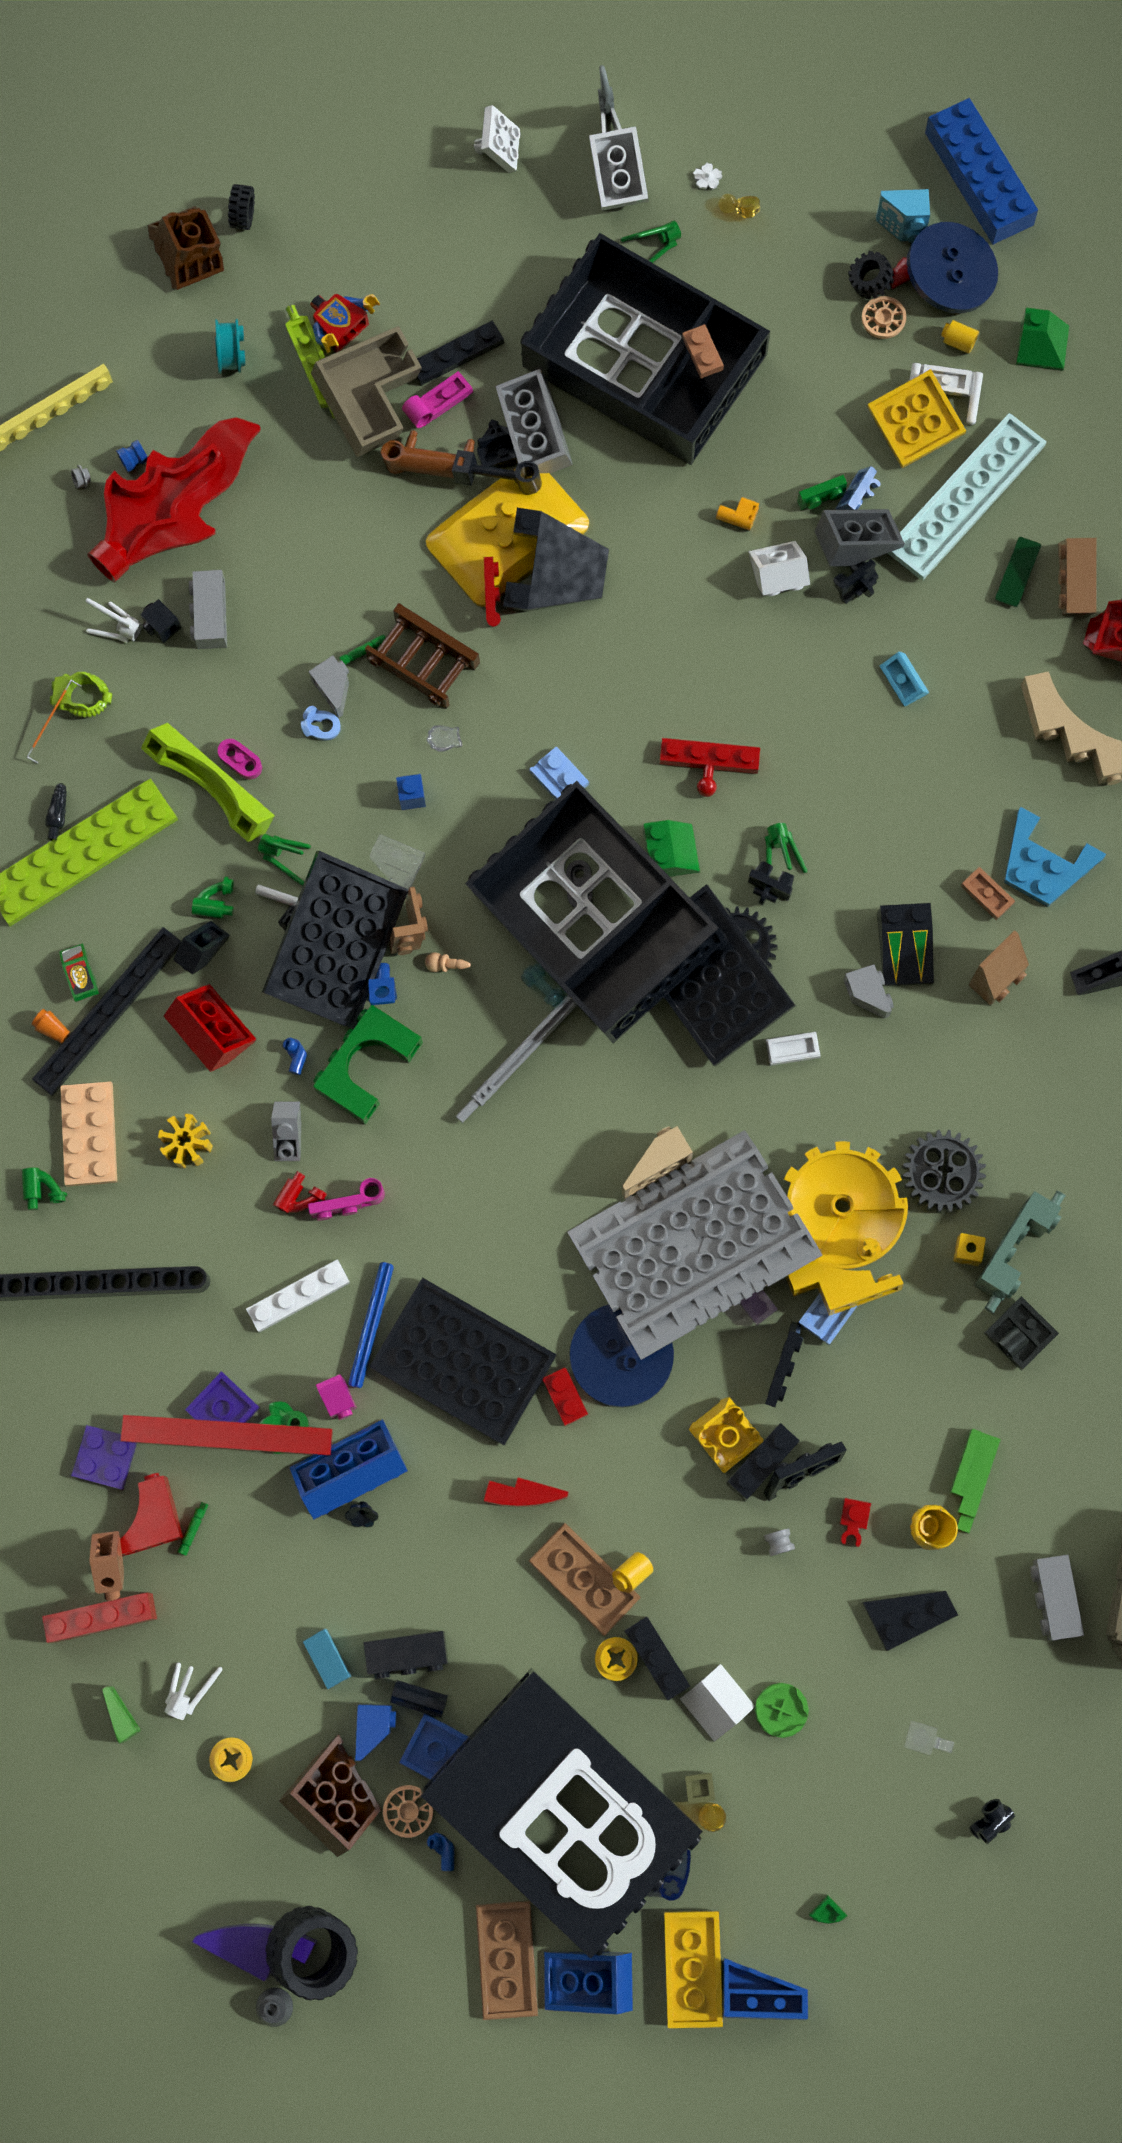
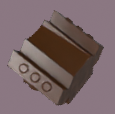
M193 206L178 213L171 212L167 216H162L161 220L148 225L149 239L154 240L155 252L159 255L164 265L166 276L171 278L173 289L179 290L224 271L223 257L219 251L221 243L206 210H200V208Z

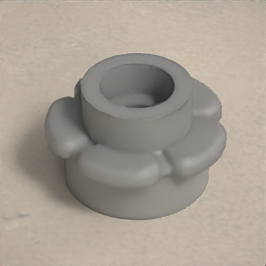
M77 465V468L71 469V477L75 487L87 488L88 483L91 482L87 468L82 469L81 465Z

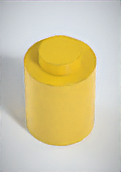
M952 320L951 324L946 323L941 333V337H944L943 343L968 354L972 351L979 335L978 330L955 320Z
M635 1552L612 1573L615 1587L622 1592H632L653 1573V1566L650 1560L644 1554Z

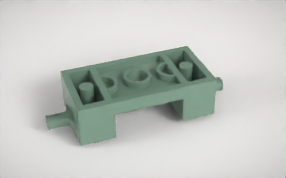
M1056 1190L1050 1201L1034 1191L1025 1201L974 1284L975 1287L991 1296L989 1302L984 1307L987 1311L994 1314L1004 1298L1010 1299L1016 1293L1022 1283L1018 1280L1021 1272L1007 1264L1017 1250L1013 1246L1015 1243L1018 1245L1028 1231L1040 1238L1045 1232L1050 1234L1055 1229L1061 1219V1216L1058 1215L1062 1208L1060 1204L1066 1197L1062 1192Z

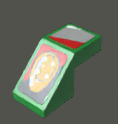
M82 943L60 951L62 967L74 1001L77 1002L99 994L96 978L89 965L84 944Z

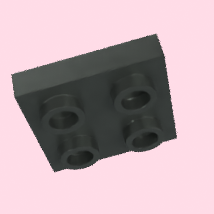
M1022 1296L984 1332L1021 1371L1059 1334Z

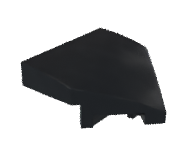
M491 419L488 424L489 428L483 437L477 440V454L481 465L502 469L518 464L508 428L499 425L498 421Z

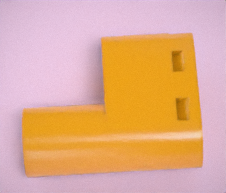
M741 497L736 510L720 505L716 519L750 531L760 503Z

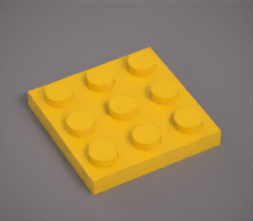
M931 369L867 405L901 468L910 465L966 433V429Z

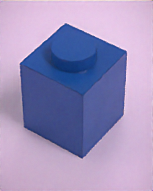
M421 774L396 777L401 810L426 807Z

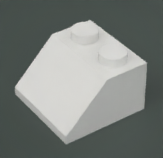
M796 541L749 551L756 583L762 595L775 596L781 591H796L810 585L807 557Z

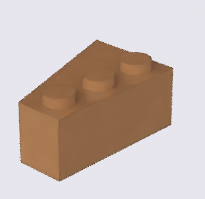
M1066 538L1058 543L1060 568L1058 581L1061 585V594H1059L1058 599L1059 609H1062V615L1096 613V538Z

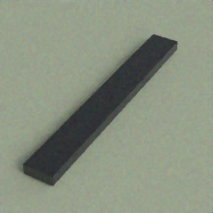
M162 927L32 1080L53 1096L173 957L181 944V940Z

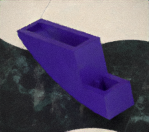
M239 1924L224 1926L200 1933L192 1941L263 1981L267 1980L270 1975V1968L266 1963L265 1949L269 1933L274 1928L272 1925ZM304 1934L296 1943L292 1957L305 1964L318 1940Z

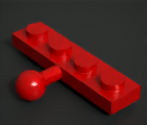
M662 738L660 764L704 769L703 778L697 784V791L703 797H710L717 789L716 782L713 780V770L758 774L761 747Z

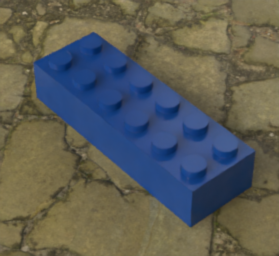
M971 99L963 100L929 116L925 134L992 245L1034 226L1038 209Z

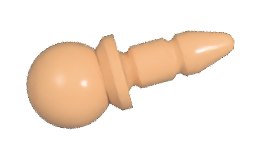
M437 952L430 953L425 959V966L431 972H439L441 970L447 972L449 968L465 969L471 966V963L463 959H451L449 955L444 954L442 956Z

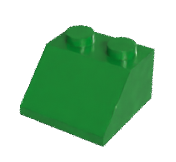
M672 820L643 824L646 853L669 877L700 873L692 824Z

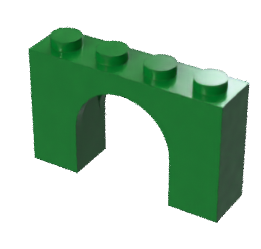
M371 1005L368 1010L366 1008L362 1010L357 1018L358 1024L353 1030L349 1029L343 1037L342 1041L344 1043L339 1050L335 1049L332 1052L326 1069L324 1071L320 1070L313 1080L315 1083L313 1087L318 1094L365 1125L380 1103L376 1097L356 1085L350 1079L349 1064L352 1057L364 1047L381 1046L409 1063L423 1044L421 1036L374 1005Z

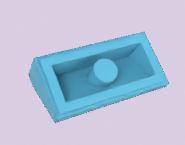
M897 652L880 665L881 670L904 706L915 702L929 693L905 653Z
M323 1629L303 1641L327 1689L351 1677L327 1629Z

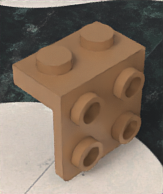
M409 887L405 902L410 925L394 927L392 929L389 942L391 954H410L412 950L420 949L422 941L425 940V932L428 931L425 916L421 917L422 898L420 893L416 894L415 887Z

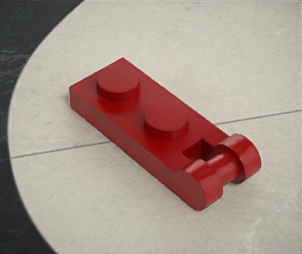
M492 556L483 558L486 621L488 625L495 627L501 621V617L495 608V602H500V587H495L494 577H499V563L494 562Z

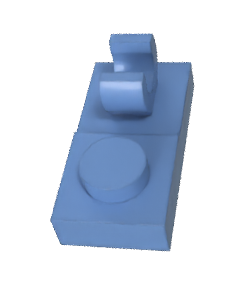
M872 466L857 472L836 506V510H857L863 502V496L871 498L875 495L871 492L869 486L877 488L881 484L877 479L873 478L877 471Z

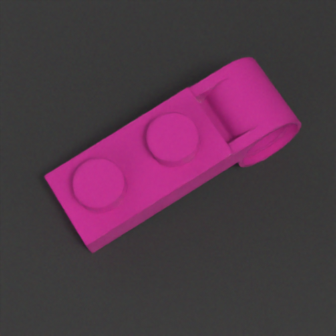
M457 371L422 397L418 395L410 397L403 404L402 411L416 428H422L472 394L473 388L461 373Z
M368 1178L361 1183L360 1194L308 1204L309 1212L312 1218H317L318 1221L331 1219L332 1214L342 1213L343 1216L358 1213V1209L381 1203L384 1199L385 1191L379 1180ZM368 1187H378V1194L375 1197L366 1196L365 1193Z

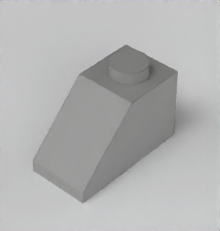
M332 655L310 670L309 675L313 684L336 715L341 717L344 712L349 686L347 677L349 670L342 660L338 662Z

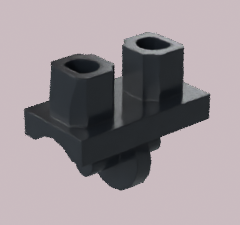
M872 559L851 566L852 574L849 577L844 573H839L834 577V586L840 593L841 601L845 604L854 597L859 598L862 594L869 598L874 594L872 586L877 583L876 580L879 577L875 570L876 563Z
M761 861L755 870H751L748 883L756 886L753 894L761 897L758 904L763 906L766 900L776 903L778 897L789 901L793 890L794 875L782 871L778 881L770 878L773 866L764 861Z

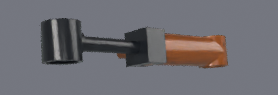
M412 430L407 437L405 446L399 441L391 440L386 442L381 448V455L386 469L393 474L408 471L453 478L456 484L472 486L475 475L514 480L518 484L520 491L527 495L537 493L542 486L538 466L532 461L521 462L517 465L515 471L478 465L473 452L475 444L473 439L467 440L464 451L457 450V454L415 448L418 433Z

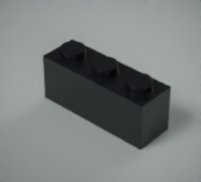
M780 1423L726 1484L746 1502L800 1440Z
M647 1616L624 1630L667 1701L690 1687V1684Z
M445 1631L363 1642L367 1675L374 1674V1679L390 1677V1672L399 1670L401 1676L416 1674V1668L427 1667V1672L443 1670V1664H449Z

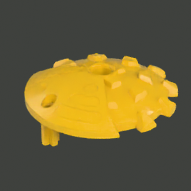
M839 1141L835 1142L836 1150L820 1153L818 1147L810 1149L804 1154L809 1161L798 1171L791 1166L784 1180L791 1183L787 1197L794 1208L787 1213L789 1216L798 1213L822 1253V1256L814 1261L826 1266L847 1270L869 1265L891 1250L904 1229L908 1214L907 1198H899L895 1183L902 1181L895 1167L887 1171L877 1161L881 1155L879 1152L870 1147L867 1148L865 1154L850 1150V1142ZM838 1201H845L849 1204L850 1209L844 1213L839 1212L835 1204Z

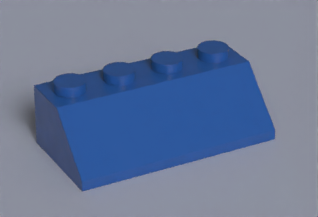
M383 1419L332 1445L331 1456L312 1455L289 1467L300 1497L313 1520L408 1471Z

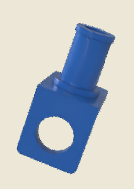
M381 963L375 979H369L370 1005L392 1004L397 1000L394 977L390 978V966L387 963Z

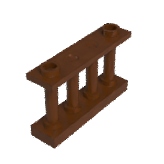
M398 603L393 610L396 625L377 650L369 645L366 646L367 660L374 667L379 668L381 666L428 696L427 699L436 706L442 705L447 709L450 704L449 698L445 693L464 668L470 667L475 671L480 664L479 653ZM410 629L415 632L416 637L396 663L386 657V653L403 630ZM429 641L435 645L436 650L416 676L405 668L422 644ZM449 654L456 658V663L436 689L425 682V680L442 657Z

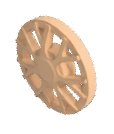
M879 296L878 298L871 299L865 305L862 312L863 327L870 335L876 338H892L903 330L906 323L904 306L898 300L889 296ZM882 302L883 307L877 309L875 303ZM890 303L896 306L893 311L888 308ZM867 310L874 312L875 317L866 315ZM895 315H902V320H894L893 318ZM875 322L876 326L871 328L868 323ZM891 324L897 327L895 331H892L889 326ZM879 327L885 328L886 333H879Z
M404 1785L396 1788L387 1796L383 1805V1818L388 1829L395 1835L412 1838L422 1834L429 1827L433 1818V1807L428 1803L418 1807L415 1803L421 1796V1788L413 1785ZM405 1790H413L412 1800H405ZM395 1794L402 1800L399 1806L390 1801ZM397 1810L398 1817L389 1820L387 1811ZM419 1811L429 1812L427 1821L418 1818ZM399 1820L406 1823L403 1832L395 1829ZM416 1820L420 1830L412 1833L410 1822Z

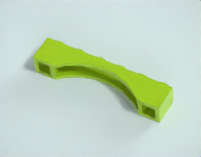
M169 723L149 730L141 747L147 755L158 764L184 774L206 789L224 810L230 827L247 842L266 833L275 817L273 813Z

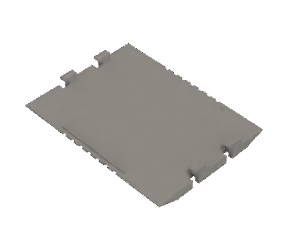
M745 1130L693 1159L692 1163H686L681 1166L680 1170L672 1171L668 1177L664 1176L658 1179L659 1182L651 1183L647 1189L637 1191V1194L634 1196L630 1195L625 1198L626 1201L618 1202L568 1231L588 1269L591 1271L597 1267L599 1272L592 1276L613 1312L619 1309L622 1310L623 1313L616 1318L641 1360L696 1329L697 1325H703L709 1318L713 1319L718 1316V1313L729 1310L730 1306H736L741 1303L742 1299L750 1298L753 1293L762 1291L763 1287L767 1285L769 1287L822 1256L798 1213L789 1216L787 1213L794 1209L793 1205L773 1173L771 1172L764 1176L763 1171L768 1169V1165Z

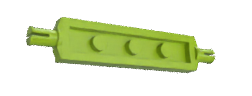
M291 305V309L288 306L286 311L290 320L285 324L286 330L320 408H327L329 406L311 375L315 362L325 358L321 346L316 342L308 317L299 316L295 305ZM329 407V410H330V412H331V414H332V418H333V419H336V418L334 417V415H333V413H332L330 407Z

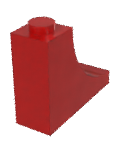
M154 1473L145 1476L144 1481L138 1483V1511L133 1524L120 1539L122 1557L183 1538L169 1481L166 1476Z

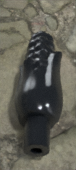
M58 783L55 786L50 807L47 809L45 826L49 828L47 839L50 841L53 839L57 840L59 830L65 824L67 791L63 783Z

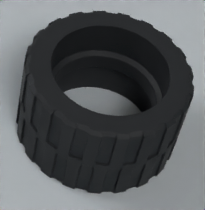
M297 1907L291 1912L285 1913L274 1924V1928L269 1933L265 1949L266 1963L270 1968L271 1975L277 1979L276 1981L294 1995L305 2000L319 2001L332 1997L346 1986L345 1984L351 1979L354 1968L357 1965L358 1947H356V1939L351 1933V1929L339 1918L319 1907ZM317 1928L326 1929L331 1938V1952L327 1962L313 1975L307 1977L296 1976L293 1973L291 1964L292 1953L296 1943L304 1934Z

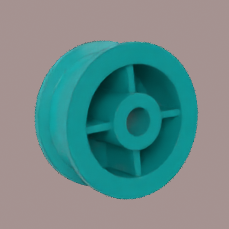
M215 319V347L218 360V374H221L222 370L236 369L238 373H241V366L246 365L245 350H240L239 343L244 342L243 325H238V319H235V323H219L218 319Z

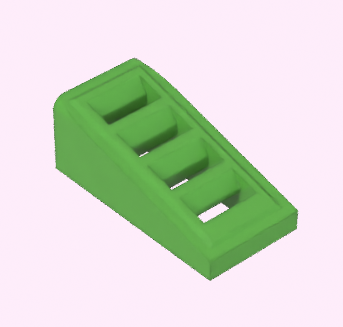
M107 1686L102 1691L116 1739L121 1744L139 1733L140 1727L114 1686Z

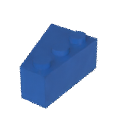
M726 1958L723 1959V2018L808 2019V1989L761 1973Z

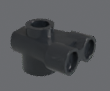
M993 1799L982 1807L981 1811L985 1817L981 1820L978 1819L969 1829L977 1839L981 1838L986 1844H989L997 1837L998 1833H1003L1010 1829V1821L1015 1818V1814L1010 1807L1002 1804L999 1799Z

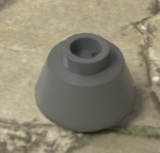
M278 1987L263 1991L256 2002V2013L259 2020L270 2027H278L285 2024L293 2012L291 1996L285 1990Z

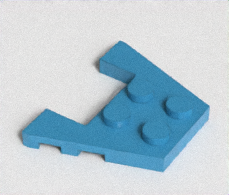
M1020 807L1017 813L1004 883L1048 907L1093 867L1099 864L1106 854L1086 843L1075 864L1066 861L1028 839L1040 817Z

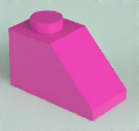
M340 1374L316 1384L331 1418L337 1417L338 1420H343L353 1415L352 1410L357 1409L345 1379Z

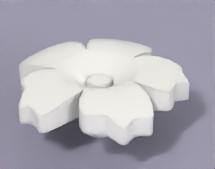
M709 163L702 166L701 170L695 169L693 175L697 181L696 186L699 189H707L709 187V189L713 190L717 188L719 180L722 178V171H719L717 168L713 170V165Z

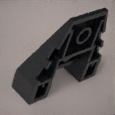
M517 507L513 535L537 539L531 585L506 582L503 608L529 612L602 598L609 549L542 511Z

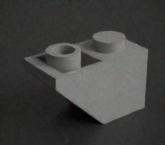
M875 964L845 974L844 983L853 1004L882 1018L890 1016L891 1008L894 1007L893 1001L889 993L885 994L882 986L885 985L884 977L880 970H876Z
M274 1102L271 1117L274 1160L300 1161V1102Z

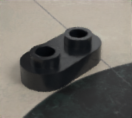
M575 860L568 865L566 876L575 886L581 887L592 877V870L587 862ZM583 871V877L577 878L576 874ZM593 890L588 894V900L591 903L594 900ZM567 892L568 901L570 905L575 909L577 907V902Z

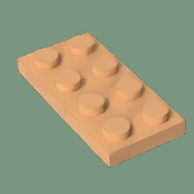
M110 1081L61 1086L65 1186L117 1183L113 1083Z

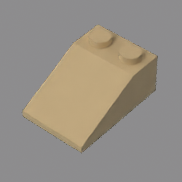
M668 1126L657 1133L658 1137L653 1140L622 1188L624 1199L648 1187L651 1183L659 1181L658 1179L668 1176L672 1171L680 1169L686 1163H691L693 1152L678 1126L673 1129Z

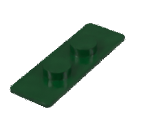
M1024 537L1018 538L997 591L996 601L1018 607L1040 551V543Z

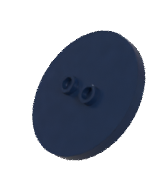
M954 222L932 224L916 236L909 248L907 271L911 283L918 294L937 309L949 313L971 312L981 307L996 288L998 281L996 257L985 239L965 225Z
M608 1304L591 1312L577 1327L570 1346L571 1368L580 1387L594 1400L612 1407L636 1406L654 1397L667 1382L674 1361L673 1343L671 1342L641 1360L616 1318L623 1313L622 1310L619 1309L613 1312Z

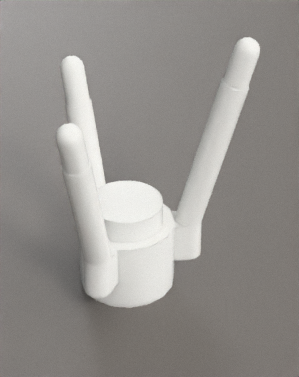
M89 598L85 600L86 603L118 621L116 630L120 632V634L87 629V633L117 639L124 643H127L129 639L132 641L137 639L142 628L139 620L131 617L112 602H109L108 605L122 617Z
M176 1663L170 1691L165 1701L167 1706L164 1712L180 1720H184L186 1714L192 1715L195 1706L222 1672V1667L217 1668L192 1702L189 1703L190 1698L184 1695L191 1678L193 1667H188L179 1692H175L181 1663Z

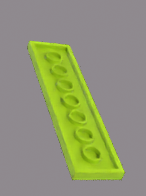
M150 778L58 836L57 840L53 839L0 873V913L10 927L178 820L152 779Z

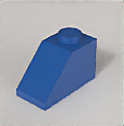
M358 1705L355 1761L363 1760L391 1733V1728H396L397 1714L396 1711H392V1705Z

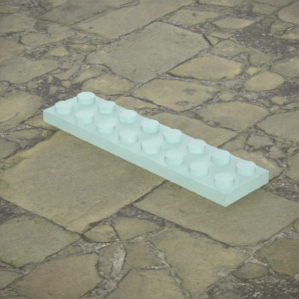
M1009 413L900 532L905 543L904 547L888 554L923 581L1045 447L1047 441Z

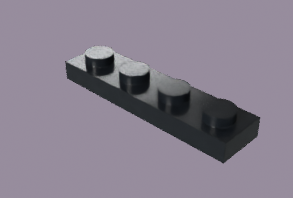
M493 320L417 358L422 367L417 376L420 385L422 386L504 344V338Z

